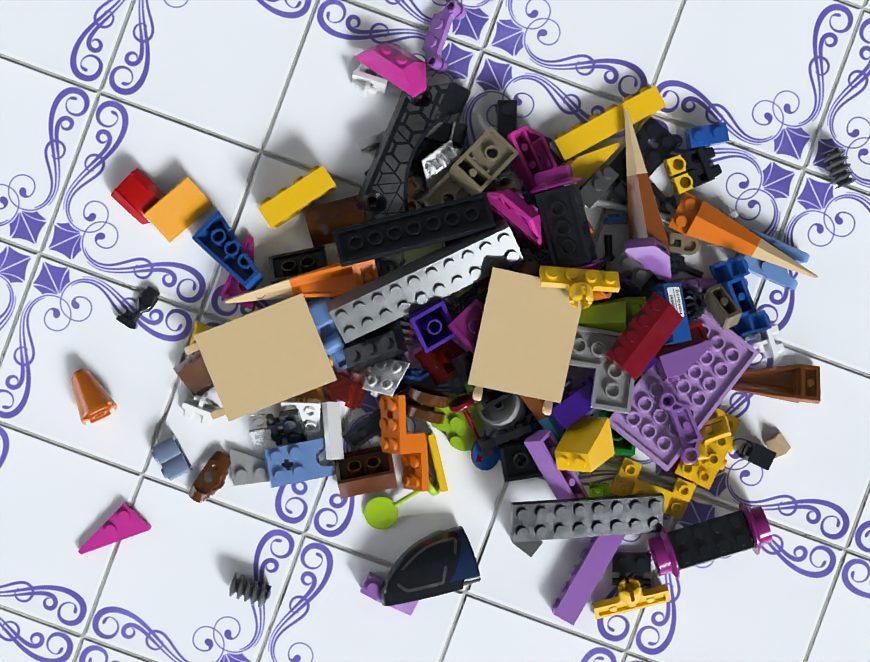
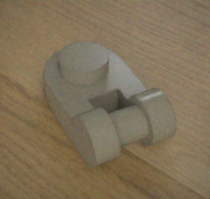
M673 232L666 233L671 253L693 255L698 252L700 243L697 239ZM675 240H680L679 247L674 246Z

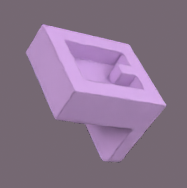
M420 342L408 347V352L401 355L404 362L410 363V367L431 358L429 352H424Z

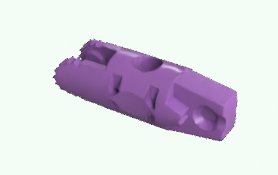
M680 278L670 282H681L682 290L686 287L698 288L702 294H706L708 288L717 285V280L713 278Z

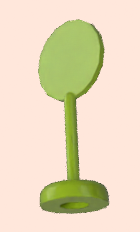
M429 473L428 492L432 496H436L440 493V490ZM414 490L396 502L385 496L372 498L364 509L367 523L371 527L380 530L392 527L398 518L397 506L421 491Z

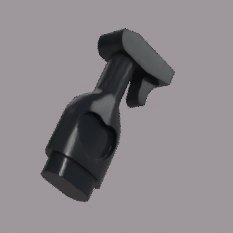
M148 285L137 297L136 310L130 319L127 318L130 310L127 309L123 315H118L116 320L130 329H137L138 325L136 322L143 313L153 309L159 300L160 292Z

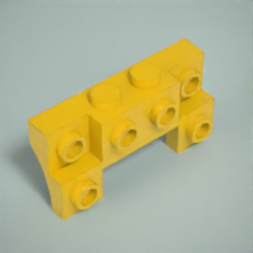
M716 408L708 420L725 415L728 419L732 435L707 444L709 460L706 464L703 465L702 460H699L700 466L691 467L680 460L674 472L710 490L717 472L723 470L727 463L725 457L727 452L731 453L735 446L733 439L741 422L740 419Z
M624 457L611 483L609 492L618 496L662 493L664 495V514L681 520L688 502L690 503L696 484L677 477L674 487L670 491L639 479L638 475L643 464Z

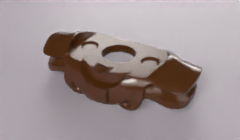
M216 451L208 460L189 491V497L193 501L202 503L224 486L226 476L229 473L227 470L231 465L228 455L221 451ZM207 471H211L214 474V480L210 483L204 480V474Z

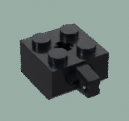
M525 435L498 445L504 482L543 477L524 444V441L527 439ZM518 455H521L522 457L525 456V459L522 460L521 464H519L518 461L515 462V459L518 458Z

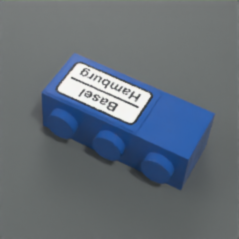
M681 282L652 287V294L655 291L668 301L684 318L664 345L692 340Z

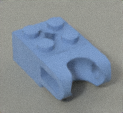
M749 229L796 262H808L810 258L808 253L754 229ZM738 252L736 253L735 257L743 256L747 261L748 270L751 274L786 289L796 290L798 282L789 276L786 268Z
M325 438L263 450L270 488L335 475L336 470L334 466H321L316 460L317 452L325 448ZM284 460L291 462V467H289L290 470L288 471L286 468H282V463H285Z

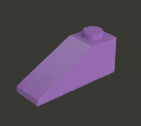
M714 340L659 356L656 365L662 381L669 380L672 383L680 380V376L686 373L714 344Z
M369 572L360 589V593L381 603L379 591L384 579ZM419 600L389 607L411 616Z

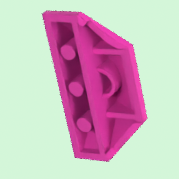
M385 42L368 48L356 56L358 61L412 97H416L427 88L426 63L398 44Z
M524 125L507 135V142L519 152L510 163L521 187L530 192L536 186L533 174L558 168L543 134ZM548 189V190H544V191H540V192H536V193H532L531 195L535 198V194H539V193H542V192L549 191V189Z
M511 190L484 191L487 193L491 209L503 219L505 218L511 226L540 249L542 247L539 210L533 204L528 205L524 202L525 198L517 191L515 193Z

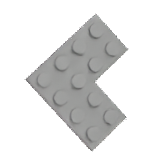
M578 326L569 365L595 369L590 408L630 414L635 380L604 358L622 333Z

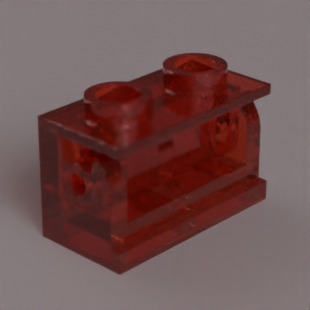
M334 371L337 380L328 384L324 392L328 394L327 398L338 402V399L346 402L344 406L355 410V408L360 409L368 390L362 389L364 384Z

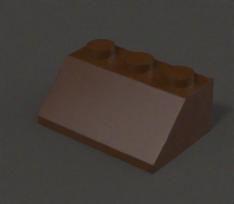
M358 195L303 209L313 247L334 243L333 230L366 222L364 210L359 209L356 205V197Z
M381 446L356 450L355 452L344 453V459L334 460L341 499L398 487L392 453L382 452Z

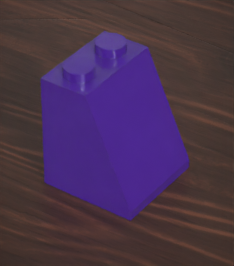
M442 299L409 314L408 320L425 353L456 336L447 327L453 320Z

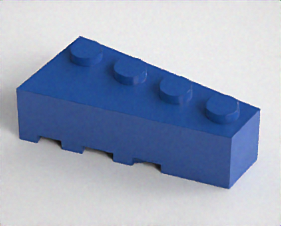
M217 210L196 232L192 239L248 291H252L264 278L226 219Z

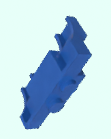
M743 256L734 257L709 266L713 278L717 280V284L721 283L743 312L739 323L733 326L738 336H745L772 328L770 318L765 310H756L744 280V276L749 275L750 272L748 270V263Z

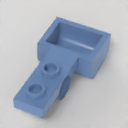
M317 297L307 302L325 350L330 355L339 373L348 367L343 352L345 342L334 324L326 302L332 300V297Z

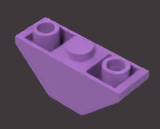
M654 237L629 239L623 242L624 253L627 257L637 260L645 270H651L659 280H664L667 283L672 281L668 247Z

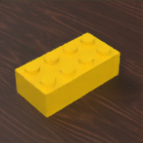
M317 165L309 170L310 174L306 177L300 176L296 178L292 186L289 188L285 186L276 192L277 196L274 198L268 197L260 202L261 206L258 209L270 228L273 230L277 229L303 212L304 208L312 206L338 189L324 166L319 167Z

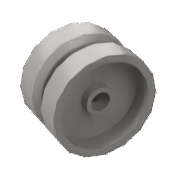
M513 394L484 410L478 411V413L493 428L499 431L505 429L511 431L515 425L523 422L526 415V404L520 395Z

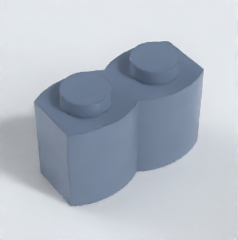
M172 436L152 447V456L156 462L159 461L161 463V472L165 479L168 478L172 481L193 469L176 436Z

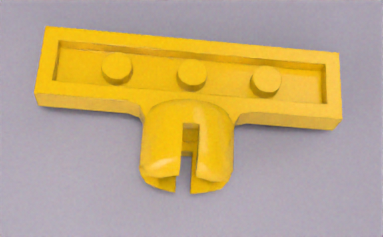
M540 266L539 269L540 286L567 289L569 292V302L574 308H578L577 301H580L581 309L591 306L594 300L593 291L618 293L620 290L619 272Z
M725 415L706 421L699 430L703 438L699 442L697 449L699 459L693 464H688L689 466H700L699 460H702L703 465L706 464L709 460L707 444L732 435L728 419Z
M628 578L629 583H626V580L623 579L618 585V596L601 599L592 603L595 618L600 619L670 602L668 586L666 584L642 590L640 582L636 579Z

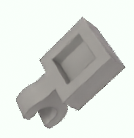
M386 130L376 136L374 135L357 142L361 152L365 150L368 153L375 150L376 145L380 144Z

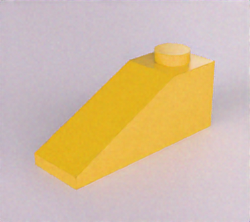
M618 142L581 155L575 160L571 158L564 166L571 164L574 176L583 178V180L574 182V184L578 183L580 188L621 144Z

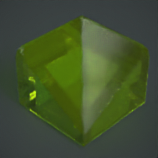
M608 482L588 483L589 497L609 496Z

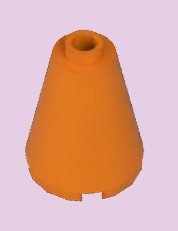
M79 369L73 373L74 376L71 378L82 424L86 425L85 421L89 420L91 423H95L109 416L112 408L114 410L117 409L116 402L89 370Z

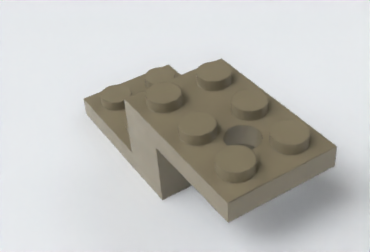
M490 126L451 166L448 173L421 199V202L428 207L444 203V196H450L453 200L484 192L519 152ZM487 150H494L496 157L490 158L487 155Z

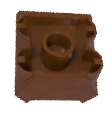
M200 350L194 352L191 357L183 360L173 368L194 396L195 394L202 395L214 387Z

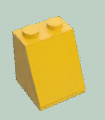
M583 416L570 425L554 451L557 470L591 473L615 455L609 418Z

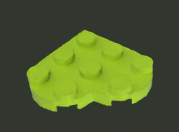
M446 393V395L450 396L449 403H450L453 399H455V398H457V397H459V396H461V395H465V394H458V395H456V394H454V393ZM472 405L467 410L479 436L483 437L484 420L480 417L475 406ZM449 407L439 408L445 412L443 424L431 423L432 427L446 432L447 440L455 449L470 451L476 439L463 411L454 413L450 411Z

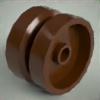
M409 386L407 397L413 401L406 402V415L425 422L443 424L445 412L439 408L448 407L450 396L428 388Z

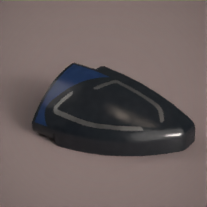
M457 526L446 530H438L411 545L392 565L380 587L379 594L382 605L393 606L462 590L466 585L480 582L481 576L476 557L463 527Z

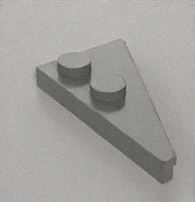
M233 448L229 449L234 486L269 482L264 459Z

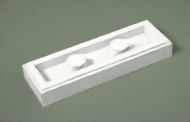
M322 402L326 459L342 460L344 459L339 402Z

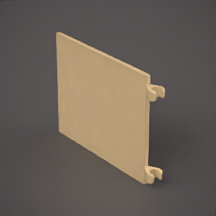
M493 267L468 384L475 386L473 399L476 401L481 400L484 387L544 400L542 413L551 415L553 402L561 403L581 314L580 301H577L578 308H574L569 302V292L567 289L541 287L540 277Z
M303 293L194 335L196 343L184 348L187 355L200 350L218 394L222 408L210 413L213 420L226 415L228 422L337 380Z

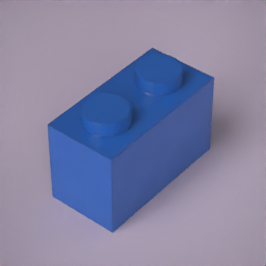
M726 122L691 128L684 132L687 151L725 144L729 141Z

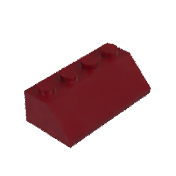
M654 291L604 358L636 381L684 318L668 301Z

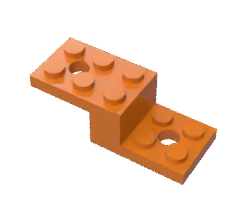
M380 394L379 408L381 410V419L379 425L382 436L380 440L382 452L403 455L401 463L403 465L402 483L404 489L421 492L429 491L427 433L406 430L405 395L393 394V396Z

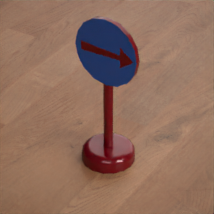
M461 395L453 399L448 404V407L454 413L463 411L476 439L471 449L472 462L476 468L488 471L495 467L500 458L498 445L494 446L496 454L482 459L478 440L486 436H479L467 410L473 405L469 395Z

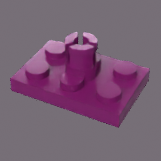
M477 299L447 326L473 355L484 306Z

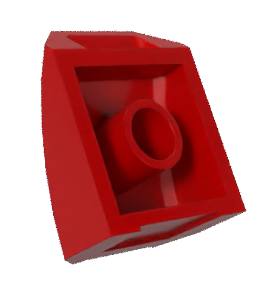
M136 168L114 189L110 196L143 225L151 223L144 215V212L160 200L165 193L140 169Z

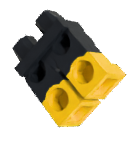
M701 147L663 161L668 178L688 170V173L670 180L675 196L710 182L722 173L719 164L711 167L709 165L708 159L716 157L713 147L704 149Z

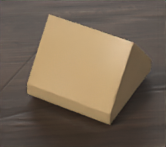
M778 432L764 442L768 449L777 453L775 458L785 455L791 448L781 432Z

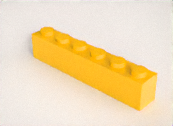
M649 85L639 90L640 94L635 97L632 94L622 99L623 103L618 106L615 103L605 109V113L601 115L596 113L589 117V122L585 124L582 122L572 126L573 130L567 134L565 131L555 136L556 140L552 143L563 163L624 130L625 108L628 109L632 125L663 109L666 104L656 85L651 88Z

